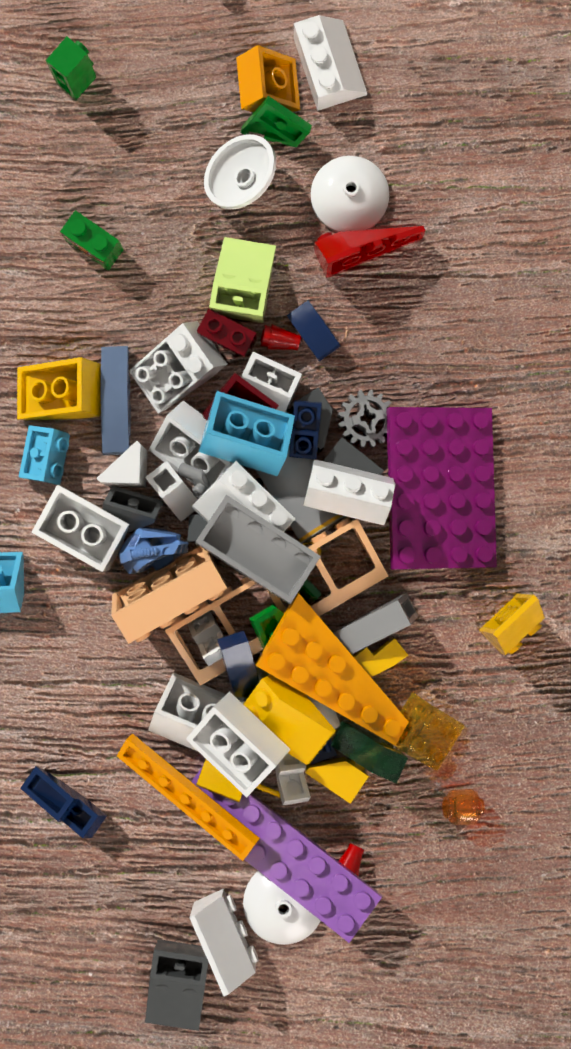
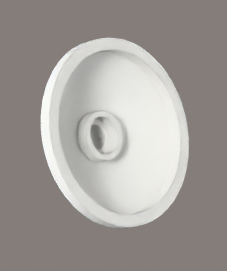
M251 134L238 136L221 146L212 156L205 171L204 188L209 199L224 209H239L257 200L267 190L275 174L276 155L272 146L264 138Z
M342 156L329 161L318 171L311 187V204L315 215L324 226L337 233L373 228L384 216L389 202V186L382 171L371 161L358 156ZM354 186L356 190L348 192L346 187Z
M259 871L248 882L243 899L245 917L252 930L264 940L281 945L297 943L307 938L319 925L321 920ZM286 904L289 909L286 912H281L279 906Z

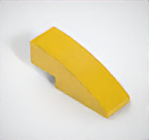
M393 637L373 653L365 647L353 655L370 677L393 667L408 656L406 651Z

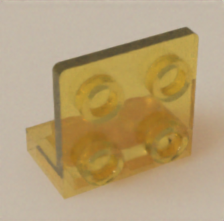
M412 692L400 711L409 723L395 747L428 767L438 770L464 729V724Z

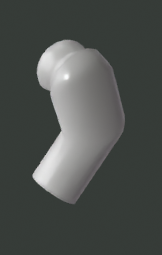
M181 463L178 468V475L192 480L194 484L192 489L193 495L200 498L211 486L205 472L199 468Z

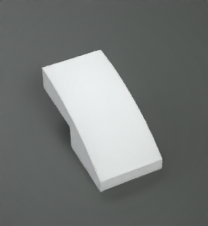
M211 611L187 624L192 638L197 643L202 657L208 666L223 658L217 639L223 638L224 635Z
M288 753L275 767L283 806L308 802L311 798L304 775L306 764Z

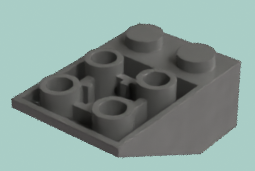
M157 940L151 966L145 1023L199 1031L209 966L202 946Z

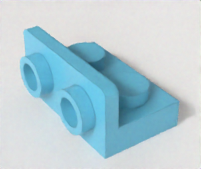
M29 425L19 478L60 485L64 473V463L69 447L70 434L53 428Z

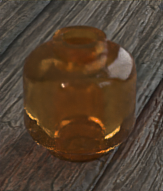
M473 789L450 790L442 801L443 815L452 825H475L485 811L483 799Z

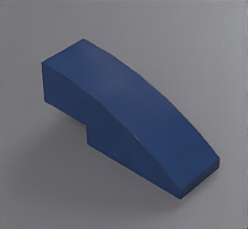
M241 631L217 639L233 694L240 702H244L259 683V678L245 632Z
M35 766L20 788L58 822H64L81 838H92L107 817L103 811L84 796L39 766Z

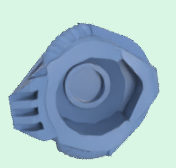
M138 528L122 545L119 551L120 563L123 564L129 574L144 572L152 566L158 571L173 563L180 554L188 553L189 543L181 541L180 534L165 529Z

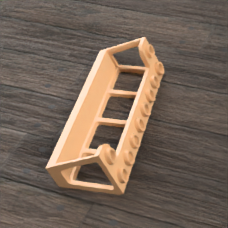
M347 518L334 526L336 531L332 534L327 535L326 531L311 539L314 544L308 548L317 553V548L353 529L375 566L372 571L338 589L323 562L319 559L316 566L331 591L329 596L310 606L319 617L388 577L358 519L351 521L350 518ZM247 577L240 580L242 586L232 590L230 586L223 590L224 594L213 603L209 604L207 600L200 603V607L189 617L185 613L176 617L175 621L170 625L171 627L165 630L200 686L226 671L223 658L210 666L200 669L178 630L213 610L228 634H235L234 628L221 609V604L257 584ZM267 590L276 607L285 613L286 608L280 598ZM258 637L249 642L252 656L263 650Z

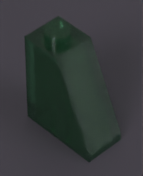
M342 721L331 744L333 748L371 773L394 783H397L408 760V757L390 742Z

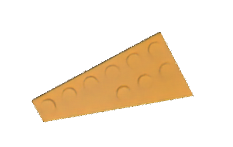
M297 593L286 609L255 666L396 746L409 721L304 598Z

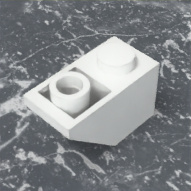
M167 461L145 477L181 522L195 512L191 506L197 501V498Z

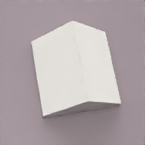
M136 441L101 473L97 480L108 487L113 485L117 487L146 488L147 450Z

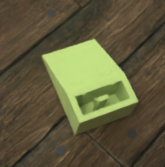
M224 237L214 277L209 309L226 318L263 323L276 245Z

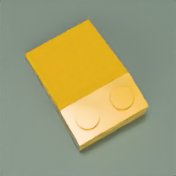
M79 357L17 367L18 420L84 419L101 416L100 363Z
M516 594L479 631L501 654L506 655L509 652L511 655L522 646L520 641L527 634L532 636L542 627L540 622L545 617L538 598L532 594Z
M271 674L260 680L243 704L291 749L288 754L306 765L315 758L336 732L304 693Z

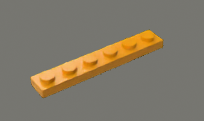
M131 734L126 739L117 757L243 861L260 838L134 734Z

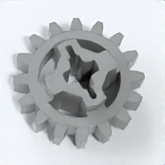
M359 390L357 398L352 394L348 396L350 404L346 402L341 404L345 412L337 414L338 418L343 419L337 426L338 428H345L346 431L342 434V437L350 436L351 445L359 441L360 448H364L366 443H369V446L374 448L375 440L380 444L385 442L383 434L387 436L386 409L391 402L389 400L383 403L381 401L383 394L380 393L377 397H373V390H370L367 396H364L363 391ZM370 403L376 405L380 410L371 407ZM357 404V414L349 418L351 409ZM364 413L367 417L372 418L368 425L366 421L361 422L360 420ZM383 421L380 432L376 434V424ZM353 428H357L358 430L362 431L363 436L357 434L353 430Z

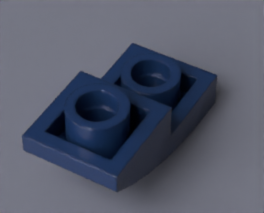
M309 300L287 315L318 361H321L341 347Z
M294 401L293 415H295L290 440L289 457L317 459L322 402Z

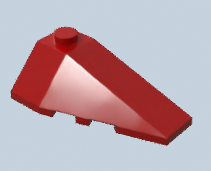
M424 226L345 231L333 235L329 232L317 238L318 241L314 243V251L325 277L328 278L423 239L426 230Z

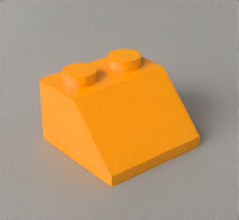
M260 45L236 57L241 109L254 113L267 96H270L292 112L300 110L295 58Z

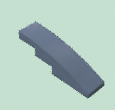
M128 346L101 347V433L103 455H122L130 447L131 406Z

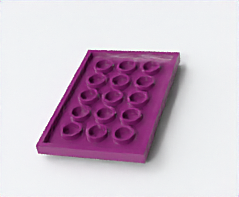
M388 407L386 409L388 477L393 478L395 482L393 500L389 512L390 570L497 567L492 408Z

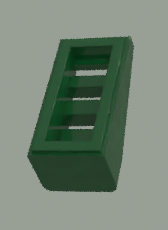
M306 579L298 592L309 605L321 595V592L308 579Z

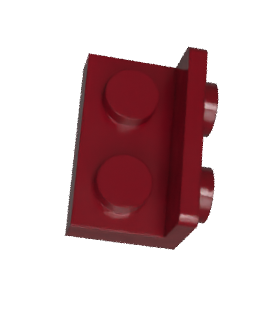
M209 308L197 329L199 335L242 357L246 355L248 349H253L257 341L256 332Z

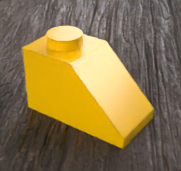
M346 757L321 761L313 765L309 763L305 769L307 775L350 804L369 777L368 773L364 770L366 765L354 757L351 761Z

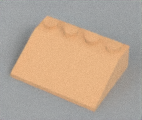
M197 546L188 551V553L179 556L170 565L158 571L154 570L113 593L111 616L128 644L134 640L140 642L149 637L150 631L159 626L160 628H165L175 621V617L182 613L188 615L196 611L200 607L199 604L207 599L213 601L224 594L223 590L227 589V586L212 554Z

